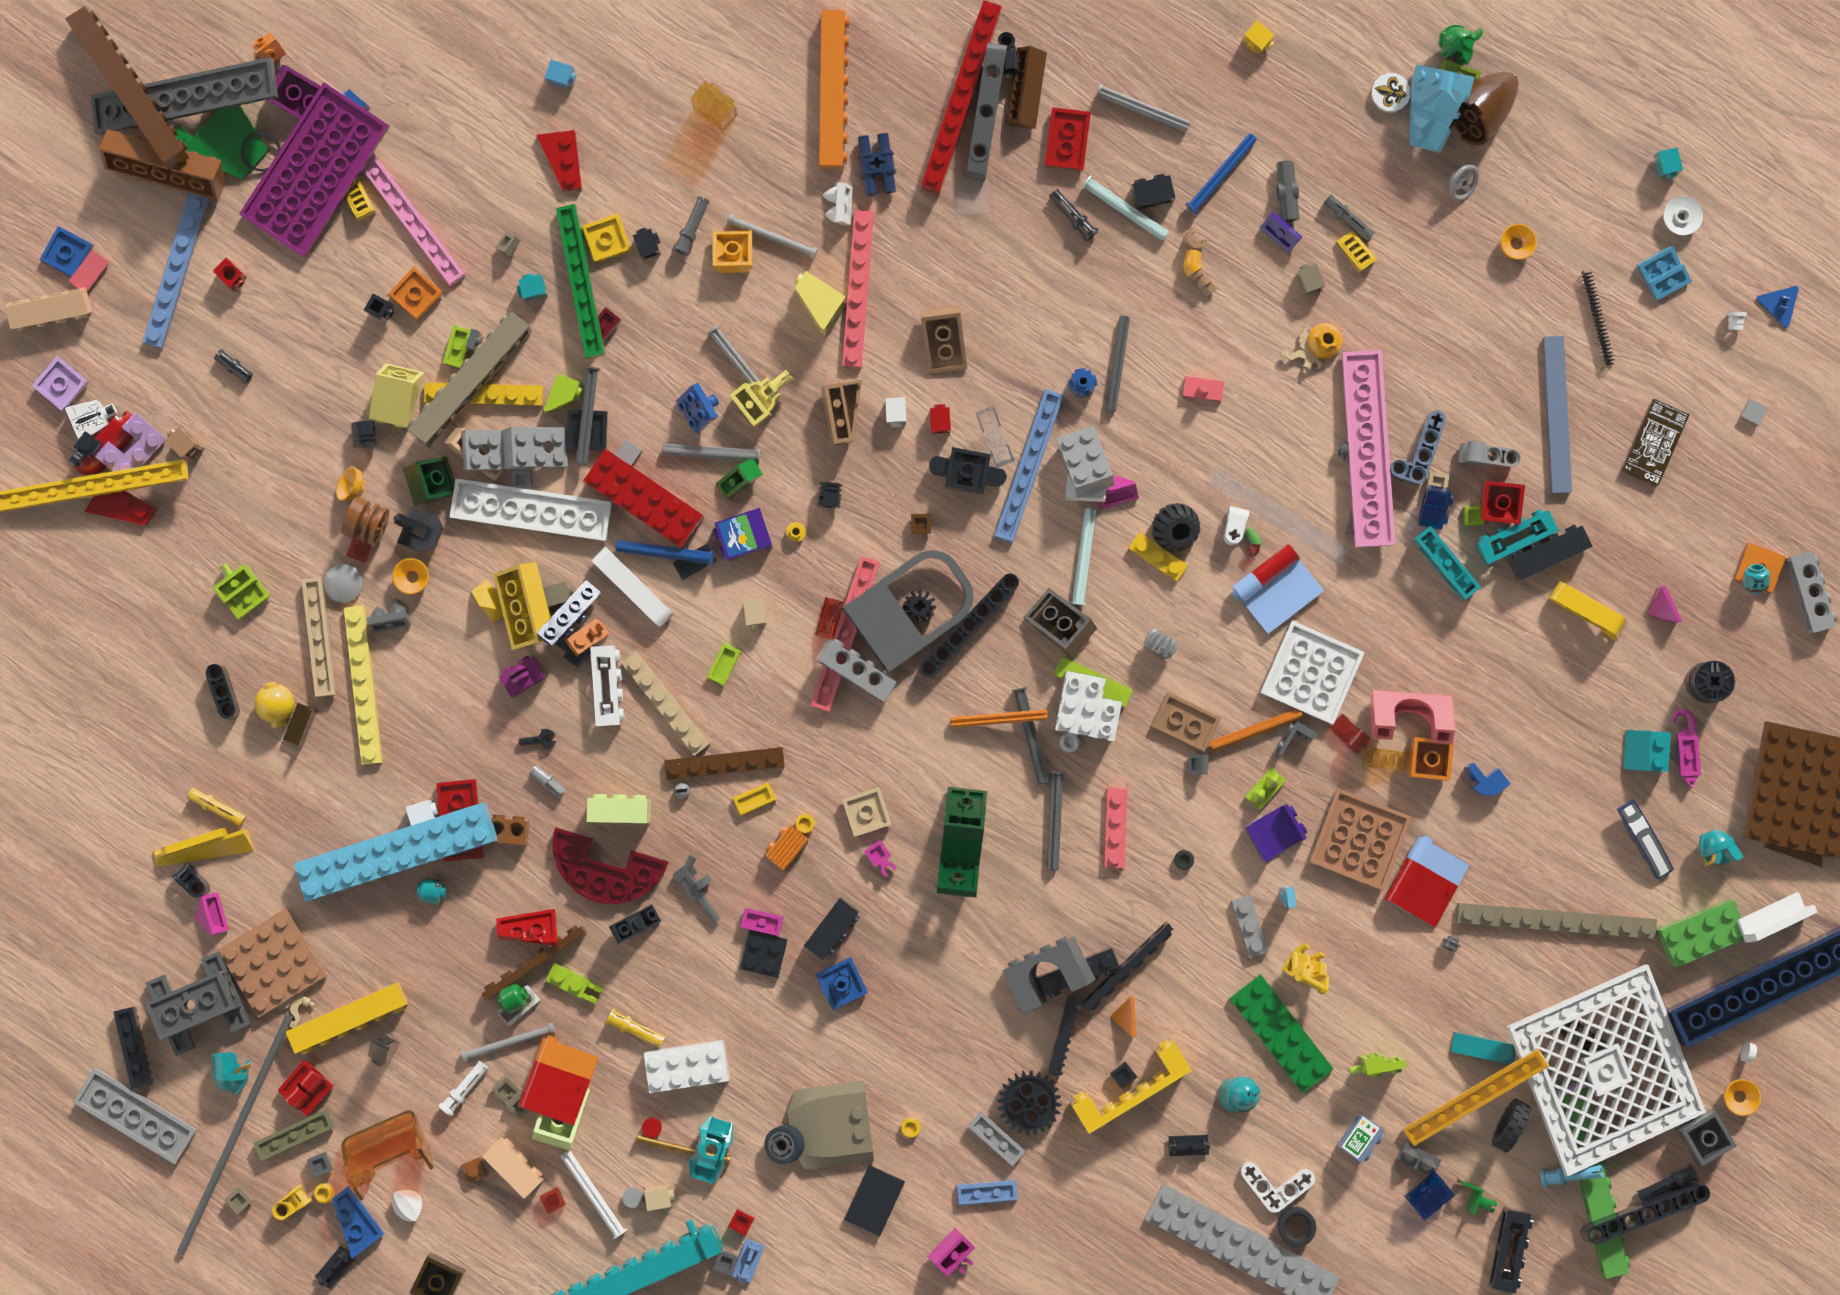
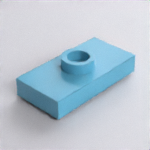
M1290 886L1281 887V904L1287 908L1296 907L1294 888Z

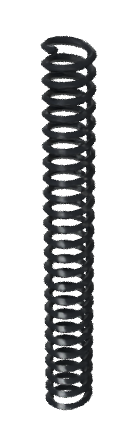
M1582 271V278H1585L1583 282H1585L1586 293H1589L1587 297H1589L1588 301H1590V308H1592L1591 312H1594L1592 313V316H1594L1592 319L1595 320L1593 323H1595V327H1598L1596 328V331H1598L1596 334L1599 335L1597 337L1600 339L1598 342L1602 346L1600 349L1603 350L1601 352L1604 354L1602 356L1604 357L1603 361H1607L1604 363L1605 365H1613L1614 363L1609 362L1615 359L1609 358L1614 357V355H1608L1613 353V351H1608L1612 347L1605 348L1610 346L1611 343L1604 344L1610 342V340H1604L1609 338V336L1601 337L1608 334V332L1601 333L1606 331L1607 328L1600 329L1606 326V324L1600 325L1605 323V321H1599L1605 317H1599L1603 313L1596 314L1601 312L1602 309L1595 310L1601 308V306H1595L1601 302L1592 303L1600 299H1592L1598 296V294L1591 295L1597 292V290L1591 291L1597 287H1590L1596 283L1587 284L1594 281V279L1587 280L1592 278L1593 275L1586 276L1593 272L1584 273Z

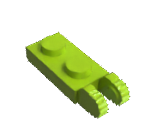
M557 963L553 964L546 979L547 982L595 1004L598 999L585 993L587 986L596 992L602 993L603 991L602 987L590 982V979Z

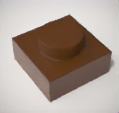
M911 514V534H931V514Z

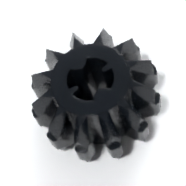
M919 590V596H916L915 592L912 591L913 599L908 596L905 597V600L910 602V604H903L904 608H910L905 613L907 615L912 613L911 621L917 616V623L921 622V617L927 622L928 617L926 614L931 617L934 616V613L929 611V609H936V605L929 604L934 602L935 598L927 600L930 595L929 592H926L923 597L922 590ZM918 601H921L922 605L925 604V608H922L921 612H918L917 608L914 609V605H917Z

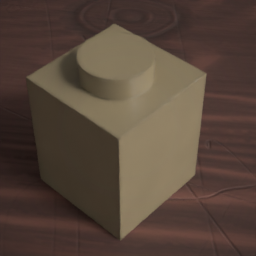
M1308 263L1299 267L1300 270L1296 273L1304 296L1325 287L1317 264L1311 266Z
M566 581L543 587L546 602L550 608L563 605L574 593L573 586L568 585Z

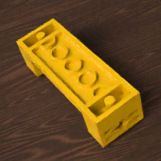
M1166 1039L1157 1045L1158 1049L1155 1050L1167 1071H1159L1152 1076L1153 1080L1148 1083L1146 1081L1141 1082L1136 1086L1137 1090L1129 1093V1091L1123 1093L1118 1097L1120 1100L1116 1103L1109 1102L1102 1107L1103 1111H1098L1087 1092L1084 1094L1079 1092L1072 1097L1073 1101L1070 1103L1089 1134L1192 1071L1172 1040L1168 1041Z

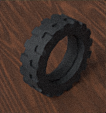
M1514 1098L1509 1103L1494 1131L1492 1146L1505 1153H1508L1513 1148L1526 1126V1121L1531 1111L1530 1105L1517 1098Z

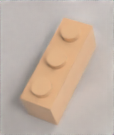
M501 1137L482 1157L525 1199L544 1180L541 1177L543 1174L535 1166L532 1168L527 1163L529 1160L523 1153L520 1152L518 1154L513 1149L514 1144L506 1138L504 1140Z

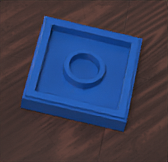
M58 226L39 260L72 277L94 245Z

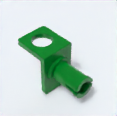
M1457 1179V1182L1473 1189L1465 1209L1467 1212L1475 1215L1477 1208L1484 1209L1490 1213L1495 1211L1494 1208L1488 1205L1497 1207V1202L1483 1197L1484 1189Z

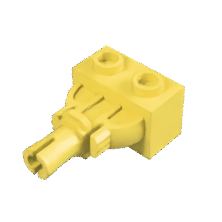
M784 370L773 381H770L767 377L762 382L744 383L730 394L731 398L753 426H759L773 415L771 411L776 404V400L782 396L778 392L790 381L794 380L787 370Z

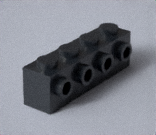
M1574 524L1564 529L1566 533L1560 536L1557 532L1547 537L1548 541L1543 544L1538 541L1529 545L1530 550L1523 552L1521 549L1512 553L1513 558L1507 561L1516 580L1525 579L1593 547L1583 525L1576 527Z
M1112 947L1085 957L1096 980L1098 979L1097 975L1105 973L1106 976L1117 972L1116 968L1120 967ZM1059 968L1037 976L1045 996L1055 997L1061 994L1060 990L1067 987L1070 990Z

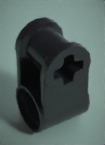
M187 861L177 873L172 875V878L192 897L199 898L208 895L210 892L209 883ZM198 883L202 885V892L200 894L195 891Z

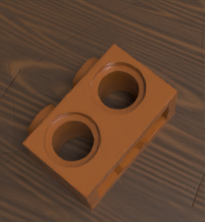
M493 814V818H491L493 825L500 823L503 827L502 832L496 834L498 841L493 843L528 844L530 821H525V817L513 816V820L505 819V815ZM515 825H520L523 829L520 836H516L513 833Z

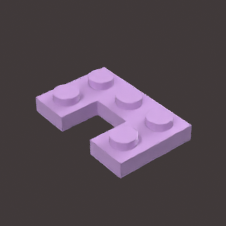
M135 412L122 426L123 429L136 439L130 448L123 454L108 441L95 457L112 471L141 467L164 443L166 437Z

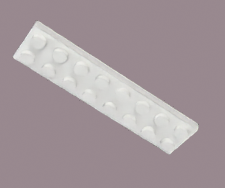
M456 479L450 518L606 541L612 502Z

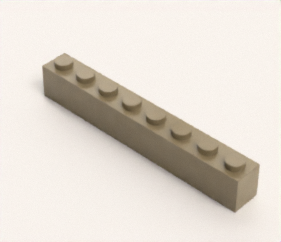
M512 311L509 315L503 316L500 320V325L489 332L487 340L475 348L474 354L470 359L467 358L462 363L461 369L457 373L450 376L448 384L436 392L431 403L428 402L423 407L422 413L418 418L415 417L411 420L408 428L410 434L429 449L532 332L530 325Z

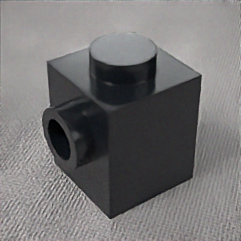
M651 228L639 229L635 235H632L642 260L661 254L658 244L661 243L657 232L653 233Z
M373 293L364 311L385 323L386 320H390L393 316L394 306L389 301Z

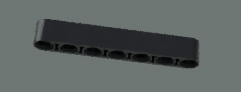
M1009 573L1004 575L920 665L922 676L925 678L935 676L1008 599L1019 585V579L1015 574ZM1010 577L1015 580L1013 588L1005 586L1004 581L1006 578ZM993 592H999L1002 595L1000 602L992 601L991 594ZM980 606H985L988 609V615L985 617L979 616L977 609ZM968 620L975 624V628L972 631L965 630L963 626ZM959 635L961 643L959 645L951 644V636ZM940 649H944L948 653V657L944 660L938 659L936 655ZM930 663L934 666L932 674L924 673L923 666Z
M1687 1184L1681 1189H1674L1587 1223L1580 1229V1237L1585 1242L1600 1244L1704 1203L1710 1198V1190L1703 1184ZM1697 1189H1699V1195H1698V1197H1696V1190H1697ZM1681 1195L1682 1201L1679 1204L1678 1198ZM1662 1202H1664L1665 1205L1663 1210H1661ZM1646 1209V1210H1647V1215H1646V1217L1644 1218L1643 1212H1644V1210ZM1627 1216H1629V1218H1630V1221H1629L1628 1224H1626V1221H1625ZM1609 1223L1612 1224L1611 1231L1608 1230ZM1592 1230H1594L1595 1234L1594 1237L1591 1239L1590 1233Z

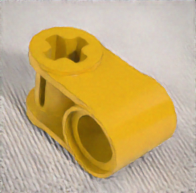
M301 1184L273 1206L272 1214L276 1219L284 1220L312 1201L301 1189ZM280 1205L287 1207L286 1215L279 1213L278 1208Z

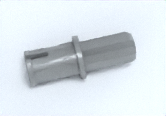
M538 765L530 771L529 775L540 782L542 788L546 787L557 798H560L565 793L566 789L553 779V775L547 774Z

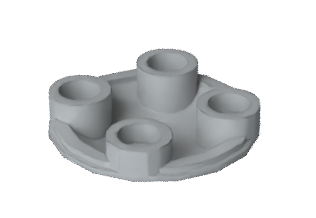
M349 564L333 566L324 577L325 592L336 602L347 603L354 601L362 590V575L355 567Z

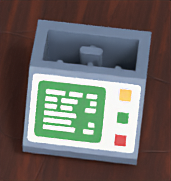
M1359 1112L1336 1145L1363 1163L1364 1160L1367 1161L1373 1153L1372 1148L1375 1144L1378 1145L1383 1140L1385 1130Z

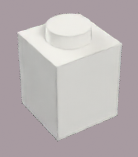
M905 397L885 398L887 424H891V427H902L906 423Z
M426 800L406 807L411 825L436 818V814H439L437 805L432 803V800Z

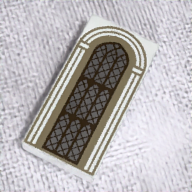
M528 985L524 987L529 995L525 1008L513 1013H508L506 1010L503 1011L501 1008L497 1010L498 1014L509 1026L540 1001L539 997Z

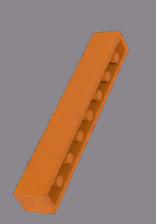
M821 10L820 169H843V164H847V152H844V144H847L848 133L844 132V125H848V113H844V106H848V94H844V86H848V74H845V67H848L849 55H845V48H849V36H845V28H849V16H845V10Z

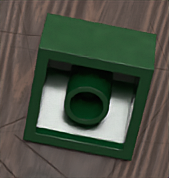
M447 456L416 461L403 468L414 506L432 503L453 496L455 480Z

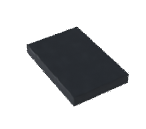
M869 1164L844 1220L881 1236L905 1180Z

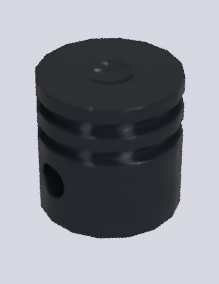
M374 421L351 423L352 437L354 438L352 442L355 443L353 444L354 448H366L377 445L375 442L376 437H374L376 436Z
M819 482L821 486L818 488L820 491L818 492L817 506L840 508L842 495L840 494L842 492L840 488L843 485L834 482Z

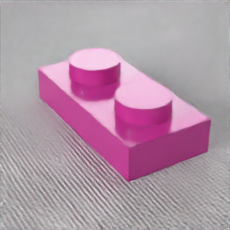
M745 908L741 927L780 936L784 916Z

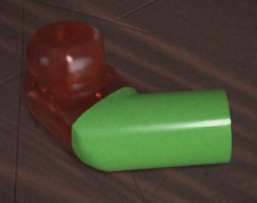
M1250 527L1244 531V535L1249 540L1246 550L1247 555L1253 557L1257 556L1260 552L1261 539Z

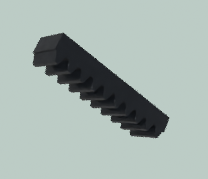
M1067 995L1048 1068V1074L1054 1076L1063 1075V1071L1059 1067H1065V1064L1061 1061L1067 1059L1063 1052L1069 1051L1065 1044H1071V1040L1067 1036H1073V1033L1069 1030L1075 1028L1071 1021L1077 1020L1073 1013H1079V1009L1075 1006L1081 1005V1002L1076 997Z
M133 1006L113 1011L131 1089L153 1084L152 1072L149 1069L150 1063L147 1061L148 1055L146 1054V1047L142 1038L143 1033L140 1030L141 1024L138 1022L137 1008Z

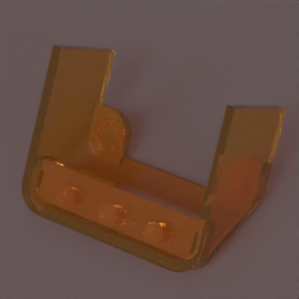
M411 1110L401 1112L349 1135L341 1144L346 1181L360 1201L364 1199L362 1185L369 1183L374 1178L375 1167L410 1152L414 1159H424L430 1170L434 1168L429 1143L417 1116Z

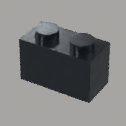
M1158 174L1153 176L1151 180H1146V178L1137 179L1131 185L1134 205L1137 210L1174 202L1176 198L1170 175Z

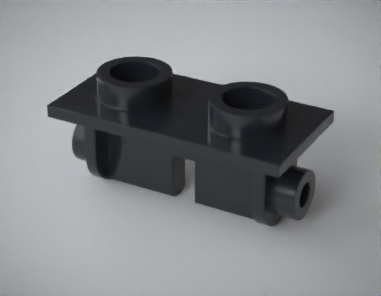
M1208 1135L1168 1136L1169 1156L1209 1155L1210 1142Z
M340 1246L315 1275L318 1279L317 1283L322 1287L326 1286L331 1289L356 1258L351 1259L350 1253Z

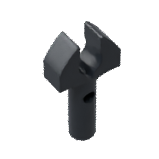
M541 729L539 736L519 738L518 743L520 746L541 744L544 749L553 747L557 741L547 742L543 738L556 733L550 729Z

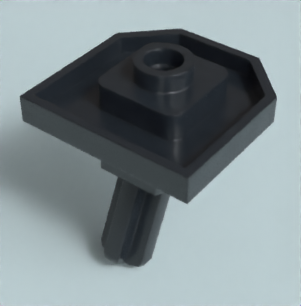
M412 507L408 517L398 513L393 518L394 524L402 527L396 543L421 553L436 548L444 530L438 516Z

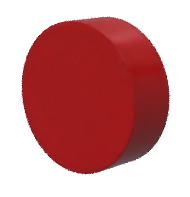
M655 1117L647 1118L642 1124V1132L649 1138L657 1137L662 1131V1123Z

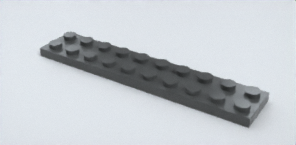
M270 57L144 84L148 90L145 94L148 98L150 96L153 97L158 104L156 110L158 112L162 110L168 121L278 98L274 60ZM114 90L90 95L95 134H105L107 129L121 131L139 127Z

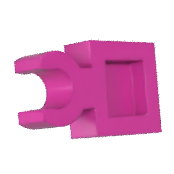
M881 840L864 851L874 867L879 864L881 865V872L885 877L888 876L885 872L887 866H891L894 871L896 870V866L888 862L887 859L891 855Z

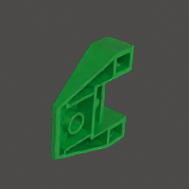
M242 105L217 110L194 137L180 125L175 128L178 133L176 139L178 141L182 139L188 148L186 151H194L200 155L215 157L221 160L224 173L244 180L252 171L242 159L241 146L245 138L257 132ZM260 135L251 137L244 146V156L253 167L269 151Z

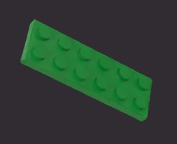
M1261 974L1229 997L1301 1093L1307 1091L1334 1070Z

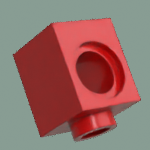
M227 257L213 270L233 291L242 287L247 278ZM230 271H235V277L228 280L227 274Z
M936 404L934 408H930L931 434L951 433L950 407H945V404Z

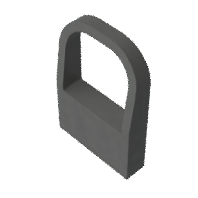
M930 550L916 554L841 608L885 671L890 672L960 622L972 607L973 589L968 578L952 557L940 551ZM933 558L944 562L962 586L964 601L960 610L955 615L922 637L887 585L922 560Z

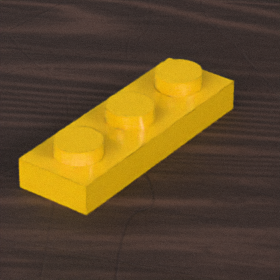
M1140 532L1128 548L1176 582L1188 566Z

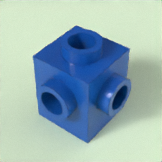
M1086 368L1074 370V373L1071 374V379L1068 380L1070 391H1073L1074 396L1079 395L1080 398L1091 396L1095 386H1097L1096 375H1092L1091 370L1086 371ZM1085 378L1087 383L1085 385L1080 384V379Z

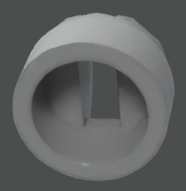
M685 783L676 785L674 789L676 797L679 799L687 798L690 795V787ZM687 788V792L677 794V790Z

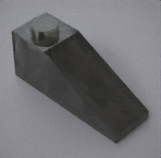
M385 1034L378 1035L370 1041L368 1057L372 1058V1063L381 1067L382 1065L386 1066L390 1063L400 1043Z

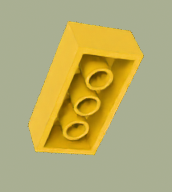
M537 563L519 564L494 573L493 577L512 650L529 648L544 643L545 641L537 636V632L550 619V614Z

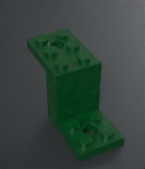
M948 787L937 883L938 894L977 897L987 791Z

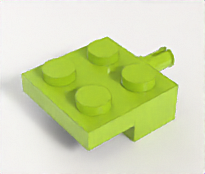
M227 563L219 567L226 577L215 585L213 589L238 620L271 597L247 564H243L234 572L231 571Z
M1376 1052L1360 1055V1065L1349 1067L1350 1075L1365 1073L1373 1078L1382 1076V1072H1390V1074L1400 1073L1403 1068H1407L1406 1060L1399 1056L1385 1059L1384 1055Z

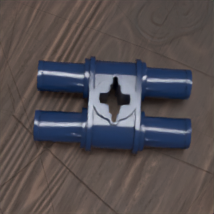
M888 133L877 134L878 153L871 152L868 135L858 137L860 154L857 159L860 163V177L864 182L866 196L877 194L876 176L883 177L886 194L896 192L894 175L897 171L894 167V152L890 148ZM874 161H878L880 164L879 168H876Z

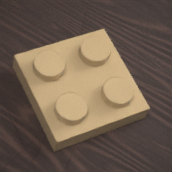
M880 787L842 799L854 837L892 825Z

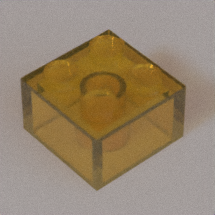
M704 81L690 98L692 107L720 131L724 132L738 115L735 101L728 95L723 96L719 92L720 89L711 82L709 84Z

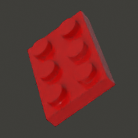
M1052 107L1045 167L1077 171L1084 170L1091 112Z

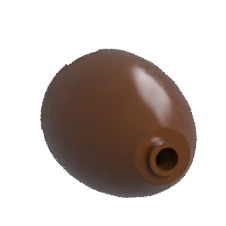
M1497 72L1474 80L1468 101L1462 102L1457 111L1460 113L1459 118L1453 119L1450 127L1454 126L1462 134L1460 139L1468 144L1481 146L1498 131L1514 105L1519 86L1517 76L1510 72Z

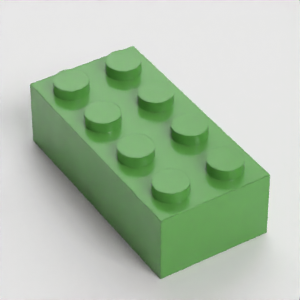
M1730 899L1656 929L1657 936L1672 967H1679L1744 940L1737 920L1742 917L1735 901Z

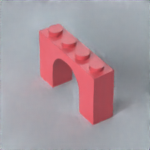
M1372 691L1370 714L1373 739L1392 740L1395 731V716L1403 712H1412L1423 716L1429 722L1432 743L1452 744L1455 734L1452 696Z

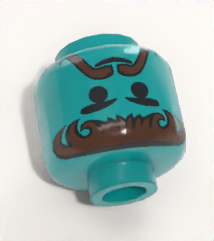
M1752 564L1744 570L1743 587L1751 594L1759 595L1769 588L1770 572L1764 565Z
M424 878L422 882L418 883L416 896L419 897L422 903L438 905L441 899L446 898L447 887H443V881L440 879Z

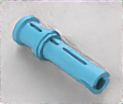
M1602 1165L1587 1167L1570 1176H1565L1562 1167H1558L1557 1170L1551 1171L1542 1169L1540 1176L1543 1187H1548L1551 1184H1560L1562 1186L1568 1181L1603 1178L1604 1172L1595 1173V1171L1603 1170Z

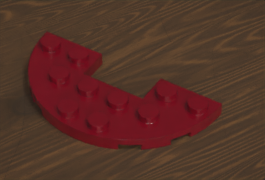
M555 827L552 844L556 866L560 875L575 892L594 902L620 904L635 900L649 892L660 881L668 867L669 861L633 850L630 852L625 869L588 858L594 838Z

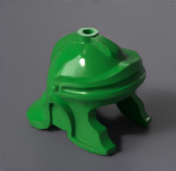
M1451 25L1441 31L1438 40V46L1441 48L1440 56H1443V59L1447 57L1450 59L1452 56H1455L1456 63L1463 66L1464 64L1468 65L1473 56L1474 43L1483 35V29L1480 27L1472 32V30L1469 31L1461 25Z

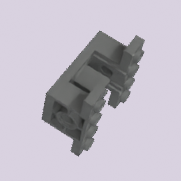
M220 951L201 959L207 977L172 991L166 974L145 983L152 998L151 1001L145 1003L159 1040L168 1038L175 1056L196 1048L188 1028L216 1016L224 1015L230 1032L251 1024ZM190 1000L195 1003L194 1010H190L187 1006Z

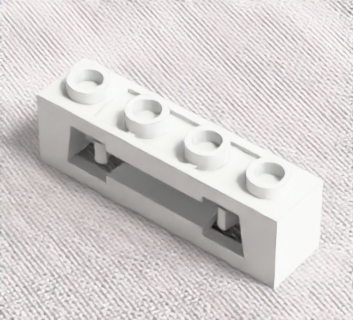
M614 645L590 647L596 726L621 725V721H624V709H620V701H623V691L619 689L622 673L621 669H618L617 662L620 661V650H616ZM598 658L601 660V668H609L608 658H610L611 663L609 683L614 713L611 711L612 705L606 704L603 705L604 715H602L601 704L604 703L602 671L599 670Z

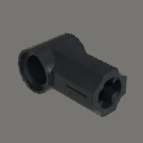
M1003 32L998 37V44L1002 45L1004 42L1011 43V45L1007 46L1003 74L1011 75L1018 72L1015 37L1010 32Z

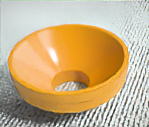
M1514 224L1503 232L1500 245L1507 257L1514 260H1522L1534 252L1537 239L1530 227L1523 224ZM1512 239H1519L1522 246L1520 249L1516 250L1511 247Z
M1323 323L1316 325L1308 333V348L1314 356L1320 359H1330L1337 355L1342 348V334L1332 324ZM1327 333L1333 337L1332 344H1326L1323 341L1324 334Z
M349 467L341 475L336 489V495L339 500L349 502L364 492L365 480L359 469Z
M407 558L400 561L394 568L393 582L401 592L416 594L427 586L429 572L426 565L420 560ZM412 571L417 572L419 576L415 583H410L407 579L408 574Z
M1738 1079L1732 1081L1726 1087L1724 1102L1732 1113L1747 1116L1758 1109L1761 1103V1093L1753 1082ZM1738 1090L1743 1091L1745 1095L1744 1100L1741 1102H1736L1734 1099V1094Z

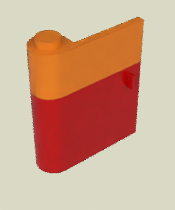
M547 1035V1038L542 1037L518 1106L575 1125L599 1057L558 1043V1038Z

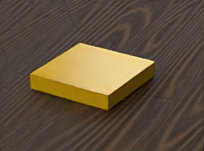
M619 214L581 226L594 264L631 252Z

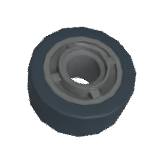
M781 1125L772 1129L766 1135L764 1141L767 1156L777 1164H788L797 1160L802 1155L805 1147L802 1133L791 1125ZM783 1140H784V1141L786 1142V1144H787V1148H786V1149H785V1148L783 1147V1145H782V1141H783Z

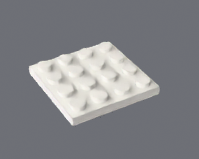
M1291 621L1260 693L1333 725L1365 652L1295 621Z

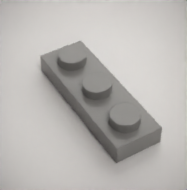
M1251 895L1231 900L1249 958L1269 952Z
M982 1111L968 1125L973 1132L1012 1167L1026 1152Z

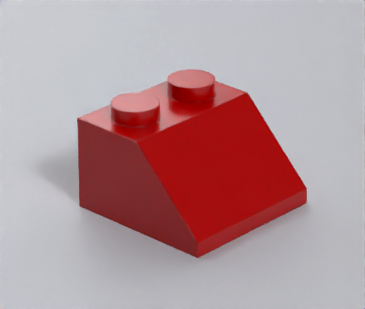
M1482 481L1480 495L1481 520L1521 524L1525 485Z

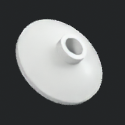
M1679 196L1668 202L1664 209L1663 219L1671 232L1678 235H1689L1700 227L1703 220V211L1699 203L1693 198ZM1682 214L1684 216V220H1680L1678 218V215Z

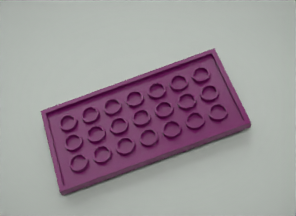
M323 82L239 214L306 258L389 130L390 125Z

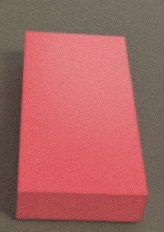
M91 250L69 279V282L78 289L86 287V291H88L109 262Z

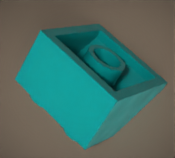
M1626 730L1623 769L1668 772L1671 733Z

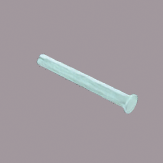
M1091 175L1086 180L1082 189H1087L1161 241L1165 240L1169 233L1168 230L1094 181Z
M1085 508L1073 602H1070L1072 605L1086 606L1084 600L1096 509Z

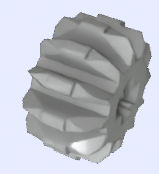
M1151 629L1147 633L1143 643L1145 647L1167 659L1175 654L1178 646L1177 641L1156 629Z

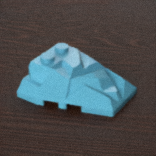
M1416 64L1411 82L1410 146L1440 153L1452 131L1450 125L1453 119H1458L1460 113L1457 111L1462 102H1467L1470 97L1475 77Z

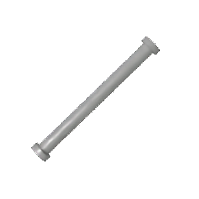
M730 214L726 223L728 226L734 225L746 231L752 230V233L807 254L811 259H814L818 251L816 247L810 248L735 218L733 214Z
M552 1022L549 1023V1026L469 1051L462 1050L461 1055L463 1061L467 1062L473 1057L550 1033L552 1035L556 1034V1029Z

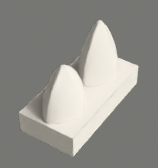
M837 183V187H833L823 194L825 199L836 203V206L828 210L825 215L829 220L843 226L851 225L852 186L846 183Z

